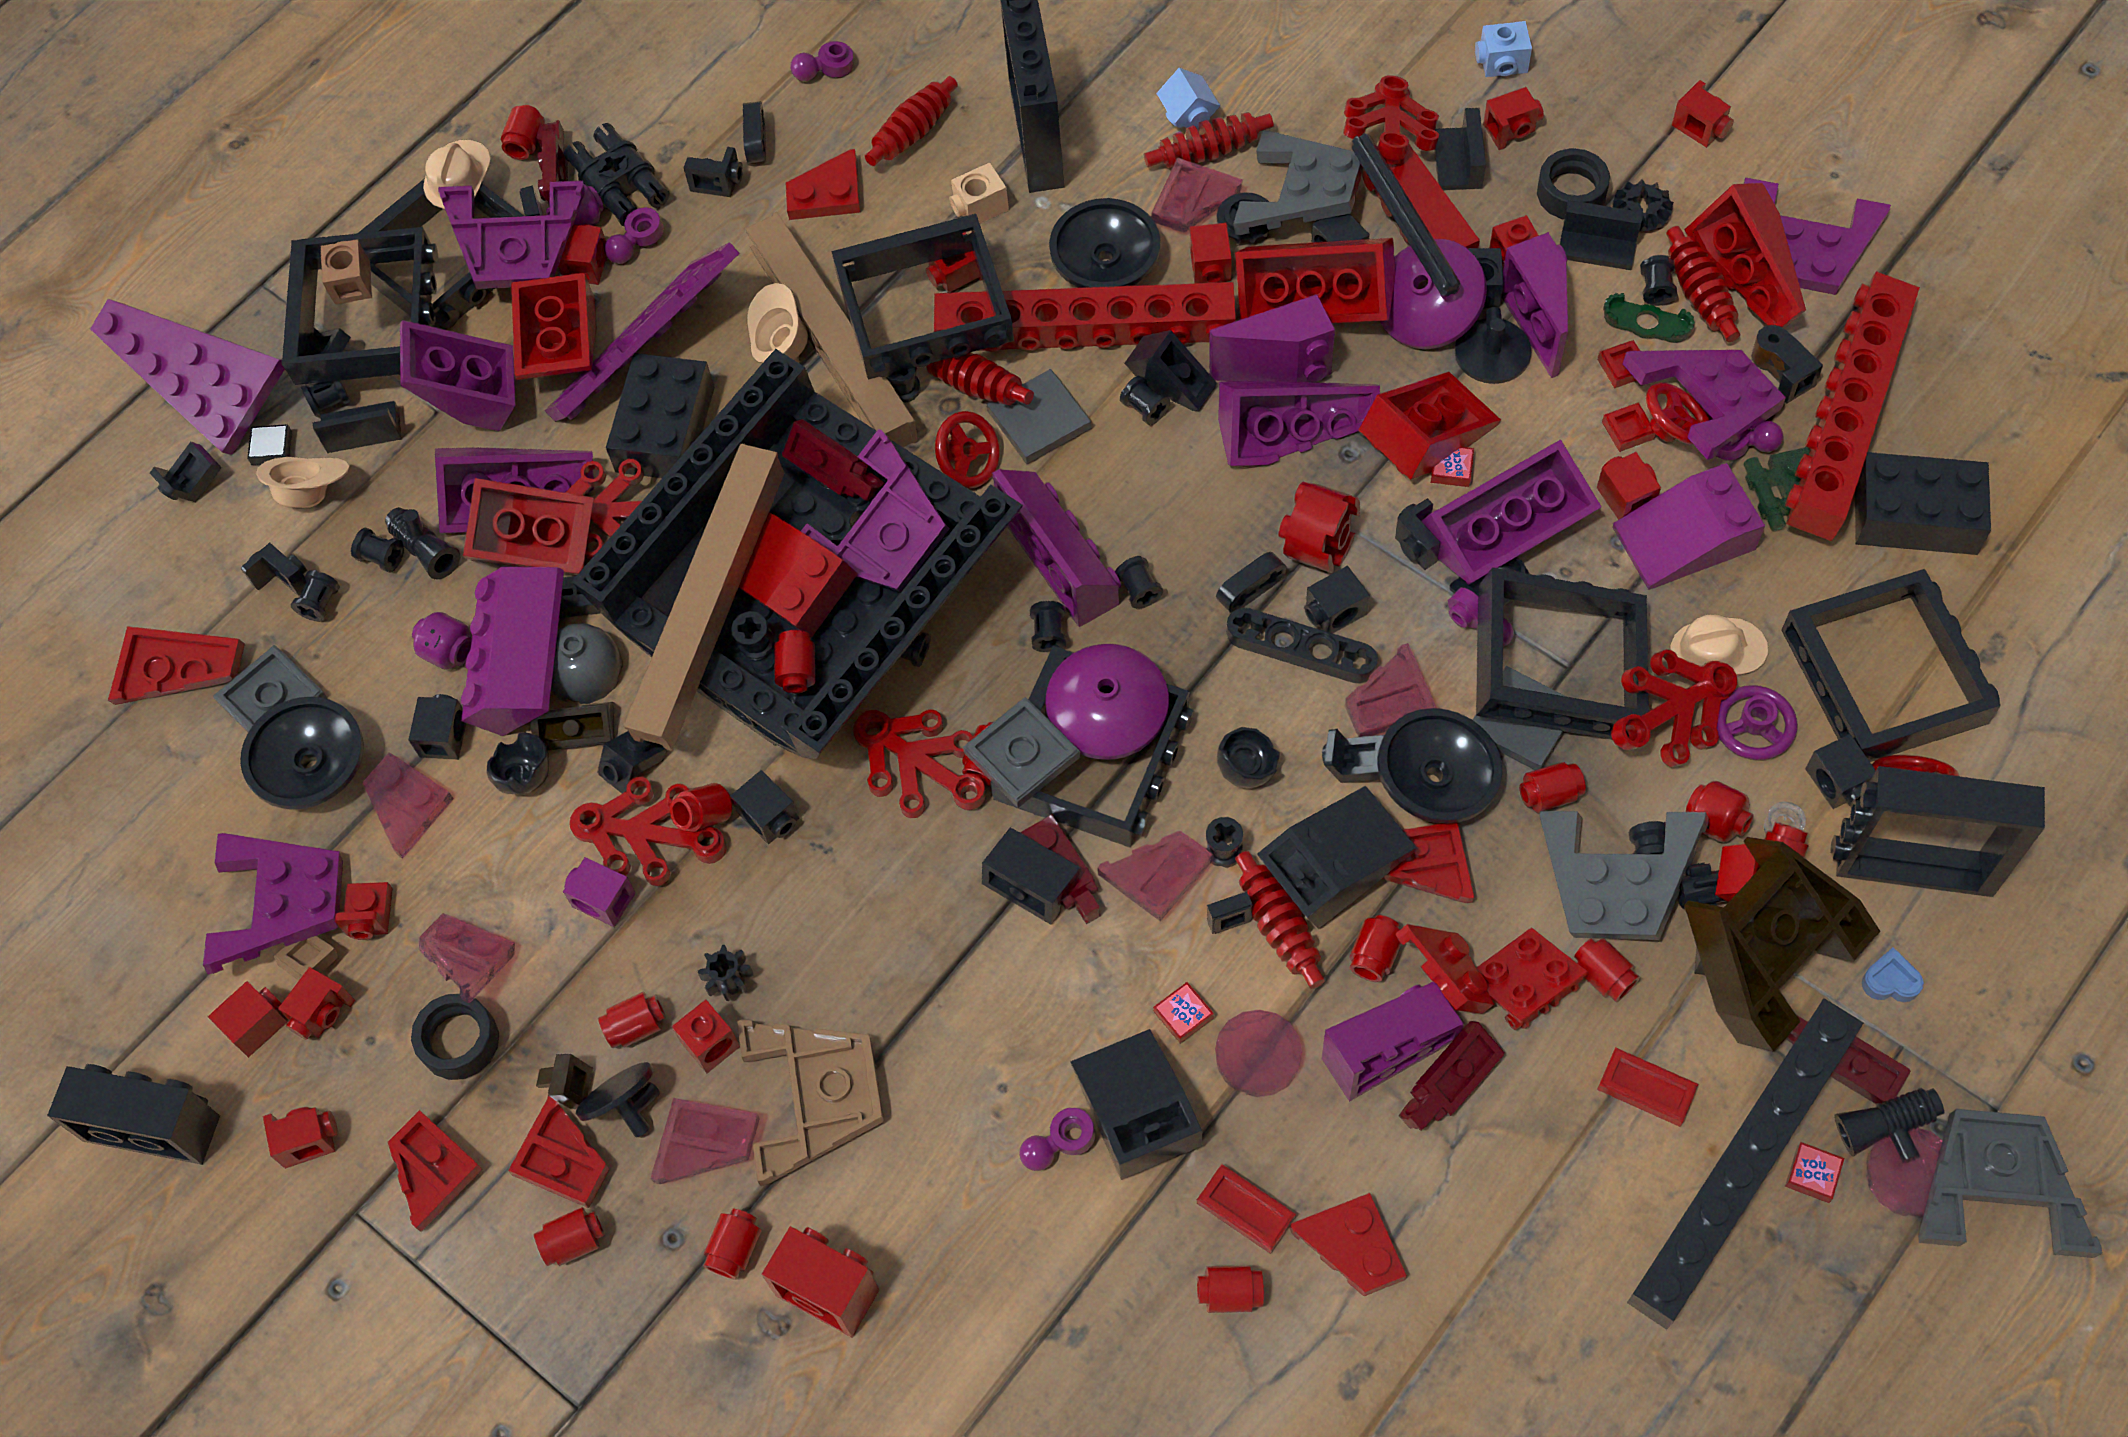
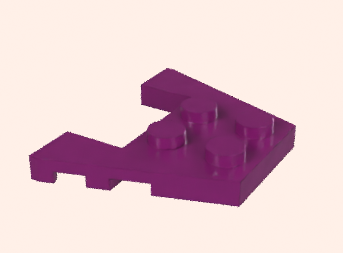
M1745 177L1743 184L1763 183L1775 204L1778 183ZM1857 198L1853 208L1850 228L1780 215L1800 288L1836 295L1857 264L1859 257L1865 248L1869 246L1881 224L1886 220L1891 205Z
M583 181L550 182V215L474 219V191L472 186L438 187L441 201L476 289L509 288L512 282L555 276L585 194Z
M1742 350L1626 352L1623 365L1641 385L1676 377L1713 418V420L1691 425L1688 433V439L1707 460L1718 455L1720 448L1724 445L1730 446L1739 439L1740 434L1748 428L1753 430L1760 423L1781 410L1786 398Z
M878 429L858 455V458L887 479L886 484L838 546L808 523L801 532L843 559L858 573L855 578L902 592L948 532L949 527L890 438L882 430Z
M226 833L217 835L214 863L218 872L257 869L251 928L206 934L203 966L207 974L224 970L223 964L242 957L244 962L260 957L261 950L284 942L286 947L338 928L335 917L336 913L340 911L343 860L339 851Z

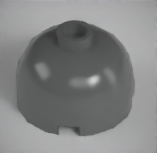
M585 623L570 624L558 629L551 692L562 701H579L580 704H590L606 697L616 688L619 682L618 675L623 667V660L614 640L601 628Z

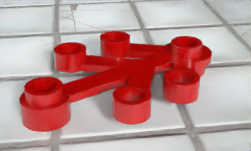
M1388 75L1381 78L1380 83L1375 86L1374 93L1359 98H1349L1346 101L1344 115L1347 119L1343 133L1348 138L1354 139L1356 136L1363 135L1366 132V128L1384 122V132L1380 135L1377 147L1387 164L1394 165L1400 163L1401 159L1406 156L1409 139L1400 133V125L1417 136L1415 145L1419 149L1432 151L1436 149L1439 139V133L1435 131L1439 115L1410 98L1409 84L1405 79ZM1380 104L1384 105L1383 108L1366 113L1367 108ZM1400 107L1416 116V120L1402 111Z
M634 459L623 461L619 466V475L593 500L590 520L609 537L621 526L614 519L628 518L642 502H616L632 485H636L643 480L644 470L640 463ZM596 461L586 462L581 468V477L565 493L585 496L592 487L602 485L606 480V472L602 465ZM634 467L638 469L634 476H625L629 468ZM591 470H599V475L596 478H587ZM593 533L588 534L586 548L591 542H598L599 545L593 552L585 550V557L590 560L604 545L602 539Z
M1666 649L1652 656L1650 665L1653 672L1661 677L1675 673L1695 682V684L1686 689L1649 674L1641 666L1626 670L1622 674L1621 683L1627 692L1635 694L1646 691L1667 701L1641 716L1631 714L1618 719L1613 726L1611 736L1613 742L1618 747L1624 750H1633L1648 743L1650 730L1675 716L1671 742L1664 744L1660 751L1662 761L1667 766L1675 767L1689 760V738L1692 745L1697 749H1705L1714 746L1718 742L1717 723L1721 701L1728 699L1736 689L1737 675L1734 669L1726 663L1710 661L1699 666L1678 657L1674 651ZM1662 658L1667 661L1668 668L1663 665ZM1633 675L1638 678L1639 685L1635 684ZM1704 699L1701 724L1691 729L1695 703ZM1702 730H1703V731L1705 732V734H1706V737H1707V740H1706V741H1705V740L1703 739V737H1702ZM1673 748L1676 749L1678 753V759H1676L1673 755Z
M933 709L925 710L920 715L890 719L881 711L868 710L858 717L853 727L854 736L858 744L868 749L871 773L868 776L867 782L873 795L884 797L893 790L891 774L885 767L884 748L898 756L902 787L899 804L903 815L908 818H918L925 811L924 798L918 789L916 769L950 791L958 807L964 810H973L983 804L986 798L984 783L979 776L971 773L957 776L929 757L953 753L956 757L963 758L965 755L963 748H958L955 745L961 740L970 742L973 737L972 734L968 731L960 730L951 736L906 742L897 736L915 731H921L927 737L939 735L943 730L942 716ZM929 719L937 721V724L933 727L924 726V723ZM872 728L881 729V732L876 735L867 734ZM883 778L887 780V783L882 787L873 785L878 779ZM968 791H973L977 794L973 799H964L963 795ZM910 800H917L919 802V805L913 809L905 806Z
M636 777L629 781L626 788L627 791L604 805L593 802L585 803L576 808L570 817L569 825L573 835L580 841L594 843L604 859L603 866L610 868L614 861H624L619 869L614 870L624 876L630 872L631 864L625 853L615 849L608 834L625 837L643 866V874L647 882L653 886L665 884L670 877V870L663 859L657 858L648 842L693 849L697 859L708 864L722 859L727 850L722 833L714 827H706L697 832L654 825L670 816V805L674 796L689 790L684 784L670 786L666 791L665 799L629 820L615 818L635 804L644 805L653 798L654 791L649 780L644 777ZM637 788H647L642 795H634V791ZM596 817V820L591 825L583 824L586 819ZM714 838L713 843L709 846L700 845L704 839ZM656 867L663 868L659 876H650L652 869Z

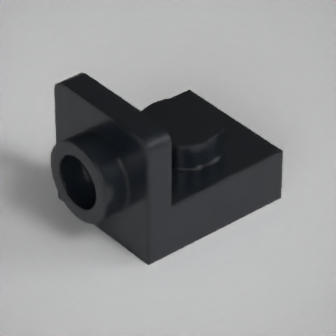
M727 147L722 162L708 158L687 157L683 167L690 192L731 197L735 184L741 182L743 175V164L738 162L734 147Z

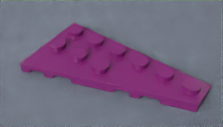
M729 242L692 261L592 362V370L583 371L550 404L545 412L555 422L566 417L570 420L576 417L585 408L586 403L584 400L592 392L594 394L599 393L611 381L609 376L618 368L622 369L632 360L633 354L643 344L649 342L653 337L657 339L662 336L673 324L670 319L678 312L682 314L697 300L695 295L703 288L706 289L721 276V271L740 254Z
M107 299L90 328L92 332L216 448L226 454L233 455L285 370L281 359Z

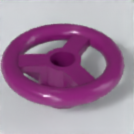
M1747 685L1736 688L1728 699L1721 701L1717 730L1721 742L1733 753L1748 759L1766 760L1782 754L1792 745L1797 734L1798 724L1794 709L1781 694L1767 687ZM1750 698L1744 705L1740 720L1727 723L1726 717L1730 707L1741 699ZM1778 709L1784 718V733L1777 730L1774 726ZM1753 716L1759 717L1762 721H1757V720L1753 719L1752 717H1753ZM1745 732L1753 735L1760 734L1773 745L1761 748L1750 747L1739 742L1734 736Z

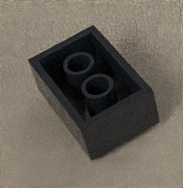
M633 354L606 444V450L615 473H619V466L623 461L634 459L643 468L644 476L663 478L699 437L704 428L715 388L707 361ZM634 467L629 468L625 474L635 475L638 469Z
M1867 452L1855 489V545L1978 555L1991 532L1989 462Z
M86 1064L84 1069L66 1066L47 1114L49 1118L82 1142L203 1165L220 1115L207 1105L208 1099L192 1092L193 1087L190 1084L174 1079H167L165 1084L154 1083L152 1078L131 1071L126 1072L125 1077L112 1075L111 1070L95 1064Z

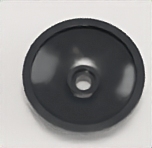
M1114 198L1088 200L1070 208L1058 219L1050 235V257L1061 277L1078 288L1133 286L1143 280L1155 267L1160 254V234L1151 216L1133 203Z
M322 697L294 698L268 710L251 727L241 750L240 764L242 774L247 785L255 795L272 806L283 809L313 807L336 796L353 779L362 761L364 749L363 736L352 714L337 702ZM316 761L313 766L306 768L310 762Z
M1426 708L1410 712L1399 718L1389 727L1379 746L1377 767L1385 790L1402 809L1422 820L1443 824L1469 820L1489 806L1501 784L1502 762L1494 741L1479 724L1458 712L1440 708ZM1427 775L1436 776L1439 782L1430 780Z

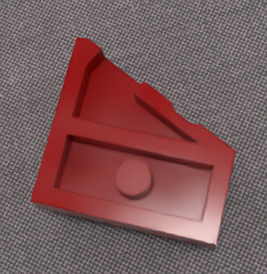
M850 149L786 182V202L789 220L861 213L855 149Z
M1442 823L1404 829V833L1418 850L1382 879L1459 902L1472 903L1474 893L1458 823Z
M1410 924L1405 925L1396 933L1402 945H1405L1407 942L1414 943L1428 961L1420 967L1438 985L1442 994L1455 1010L1483 1014L1494 1005L1487 991V982L1482 974L1477 971L1469 955V946L1458 933Z
M548 1096L508 1171L516 1178L589 1208L609 1168L559 1103Z
M420 1110L388 1141L392 1159L398 1168V1180L401 1190L406 1196L411 1216L409 1217L411 1224L420 1232L483 1170Z
M1370 1193L1290 1224V1230L1294 1237L1298 1240L1301 1238L1320 1255V1259L1331 1269L1339 1271L1346 1277L1347 1282L1363 1296L1406 1280L1407 1275Z

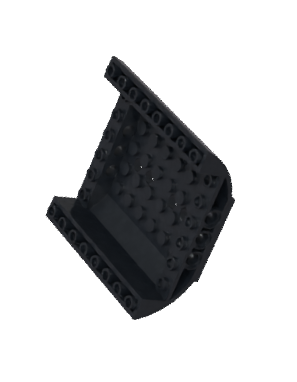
M776 348L572 581L585 598L605 618L651 658L740 444L777 452L785 474L769 512L799 531L808 523L838 546L851 530L854 522L860 518L874 499L870 498L866 501L859 495L854 497L847 494L839 495L782 456L794 422L801 419L856 456L861 453L877 431L816 393L806 368ZM892 441L949 527L948 532L902 592H898L858 578L852 581L811 638V641L815 644V683L807 687V690L802 693L785 692L783 687L775 683V646L774 650L766 658L757 661L748 659L740 651L739 644L734 639L731 628L736 617L744 612L752 611L761 614L767 621L768 631L773 634L775 643L779 641V635L782 632L799 629L783 618H780L779 615L738 587L697 692L774 746L778 745L804 758H818L1022 509L1023 504L991 484L979 496ZM868 466L867 472L873 473L886 484L887 479Z

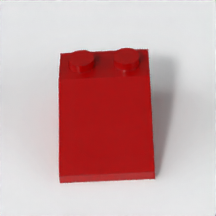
M578 273L512 282L514 372L516 380L592 370L596 337L595 297L586 274Z
M1446 372L1378 394L1358 430L1370 441L1374 448L1380 450L1396 465L1399 472L1411 480L1432 472L1434 466L1459 448L1469 447L1498 426L1501 419L1453 374Z
M475 478L463 557L519 567H558L563 569L565 573L579 574L584 564L594 497Z
M769 512L739 588L797 629L808 632L812 638L858 573L827 548Z

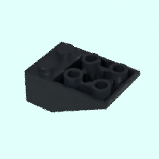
M1364 786L1289 827L1257 853V855L1307 919L1320 929L1418 850V848L1371 791Z
M1150 1029L1070 1061L1121 1180L1202 1147V1129L1180 1082Z

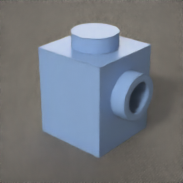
M1526 21L1483 26L1481 41L1475 43V56L1477 63L1483 64L1485 77L1528 73L1532 46Z
M1178 68L1156 93L1167 110L1166 117L1178 128H1188L1194 125L1199 131V122L1209 121L1210 117L1220 107L1204 78L1182 68Z

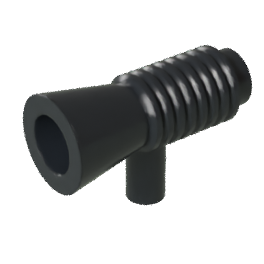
M398 507L392 509L387 514L385 524L387 525L388 532L394 538L401 540L403 546L413 556H417L432 579H443L457 568L461 558L459 550L437 538L435 533L420 520L416 510Z
M1919 1088L1911 1093L1902 1094L1900 1097L1897 1096L1894 1099L1891 1098L1888 1101L1877 1103L1874 1108L1837 1113L1834 1115L1841 1139L1851 1156L1854 1157L1889 1136L1902 1162L1909 1163L1918 1159L1920 1155L1908 1131L1917 1129L1919 1126L1923 1127L1931 1122H1936L1937 1116L1944 1114L1945 1111L1942 1101L1934 1088L1927 1091Z

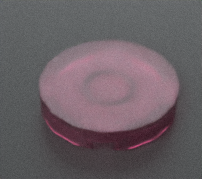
M1259 1009L1242 1012L1228 1020L1218 1034L1215 1057L1217 1069L1229 1086L1235 1090L1237 1088L1239 1091L1246 1092V1095L1262 1097L1274 1095L1290 1085L1299 1070L1302 1049L1299 1035L1290 1022L1276 1013Z
M1917 1128L1908 1132L1920 1155L1918 1159L1909 1163H1903L1891 1138L1887 1136L1875 1143L1868 1153L1866 1161L1868 1174L1866 1177L1870 1190L1886 1208L1902 1216L1910 1215L1922 1218L1943 1140L1931 1131Z

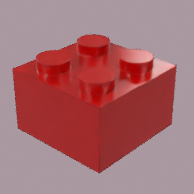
M790 1226L761 1275L776 1297L853 1338L879 1292V1288L873 1278L874 1272L866 1267L868 1261L848 1248H844L842 1254L827 1246L829 1240L809 1227H806L801 1232Z

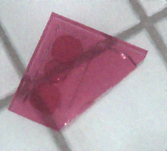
M1177 158L1153 208L1151 218L1157 224L1186 233L1190 230V226H1195L1216 211L1225 199L1240 193L1243 179Z
M1177 831L1163 837L1156 844H1146L1132 850V855L1111 864L1109 861L1101 863L1097 868V872L1100 877L1161 921L1211 864L1213 854L1182 831Z

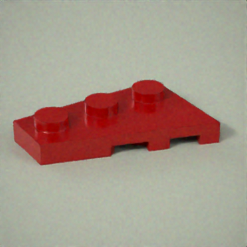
M127 626L108 701L118 705L230 682L238 675L245 643L237 638Z

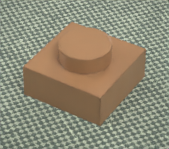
M318 936L283 947L274 955L278 966L298 980H300L308 967L322 973L338 958L335 948Z

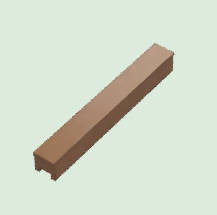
M778 212L745 228L746 233L754 244L750 246L751 251L772 284H784L792 290L796 301L798 317L806 326L810 343L860 420L876 431L878 429L882 430L890 440L902 447L919 442L915 420L886 377H876L868 380L851 323Z
M740 444L623 726L629 731L635 741L643 742V740L654 742L663 745L665 749L671 751L674 748L785 474L777 452Z

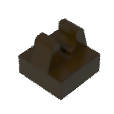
M556 1054L554 1067L539 1069L536 1087L549 1088V1097L569 1109H577L580 1103L588 1096L593 1067L572 1054Z

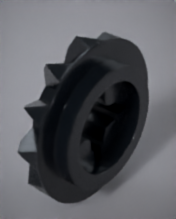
M1643 179L1637 184L1627 181L1623 189L1617 190L1612 207L1643 212V208H1641L1638 200L1644 198L1646 204H1648L1646 212L1643 213L1639 231L1658 229L1666 224L1671 217L1674 202L1669 199V190L1659 189L1658 182L1649 185L1645 184Z
M1245 192L1234 194L1220 204L1217 210V224L1227 223L1228 237L1235 238L1237 244L1241 240H1250L1254 244L1259 237L1267 238L1270 230L1267 228V224L1248 227L1249 233L1243 235H1235L1233 224L1240 201L1269 202L1266 198L1255 193Z

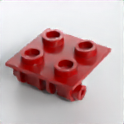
M1532 927L1476 967L1477 971L1482 974L1487 982V991L1491 999L1509 1013L1505 1016V1020L1513 1030H1517L1520 1027L1522 1029L1529 1027V1023L1539 1016L1538 1011L1546 1014L1549 1012L1548 1004L1556 1007L1559 1001L1566 995L1579 990L1578 984L1588 975V971Z

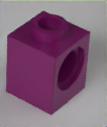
M584 857L578 868L572 869L568 874L564 885L565 889L563 890L572 908L612 927L616 926L636 893L627 876Z

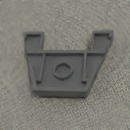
M1262 131L1256 150L1258 163L1290 164L1278 202L1240 201L1233 223L1235 235L1248 234V227L1267 224L1268 229L1279 228L1284 220L1303 217L1304 222L1351 213L1363 172V166L1354 151L1272 131Z
M1541 811L1540 820L1570 934L1574 938L1660 940L1679 895V886L1688 866H1691L1701 833H1705L1708 826L1709 817L1706 812H1667L1663 854L1578 853L1581 816L1578 811Z
M1955 1109L1949 1114L1918 1236L1919 1243L1961 1246L1966 1243L1963 1200L2047 1207L2050 1215L2054 1255L2095 1258L2102 1254V1247L2098 1237L2092 1238L2083 1217L2087 1215L2080 1198H2075L2065 1176L2068 1169L2044 1116Z

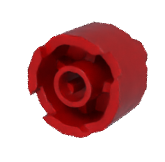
M1303 481L1296 490L1294 498L1296 505L1292 515H1285L1280 524L1278 535L1280 538L1285 539L1283 554L1289 559L1332 573L1334 565L1341 566L1353 542L1355 533L1350 532L1352 514L1360 515V501L1358 497L1319 484H1310Z

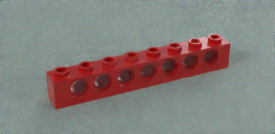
M1877 271L1868 285L1863 283L1860 285L1852 304L1857 306L1858 310L1857 312H1851L1843 330L1844 333L1849 334L1848 339H1842L1834 357V361L1840 362L1838 368H1832L1824 389L1830 391L1829 396H1823L1815 414V418L1821 419L1819 426L1813 425L1805 443V447L1811 449L1809 455H1803L1795 473L1796 477L1801 478L1799 485H1793L1785 503L1786 507L1791 508L1786 522L1787 525L1832 541L1846 520L1920 287Z
M1234 282L1002 291L1012 319L1014 341L999 347H989L982 350L995 352L1007 349L1035 350L1037 348L1071 349L1089 346L1101 348L1116 345L1137 346L1143 336L1169 330L1183 344L1209 342L1210 330L1236 322ZM986 291L934 293V332L994 317Z

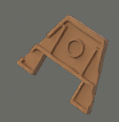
M751 1020L737 1021L741 1057L744 1062L786 1054L788 1058L798 1134L752 1143L757 1182L760 1186L770 1184L884 1122L870 1035L815 1028V1031L791 1028L790 1025L776 1023L773 1026L754 1024Z

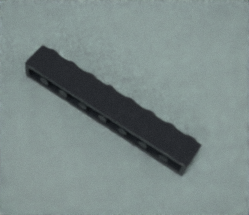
M1823 998L1627 1301L1629 1305L1666 1330L1673 1323L1864 1022Z

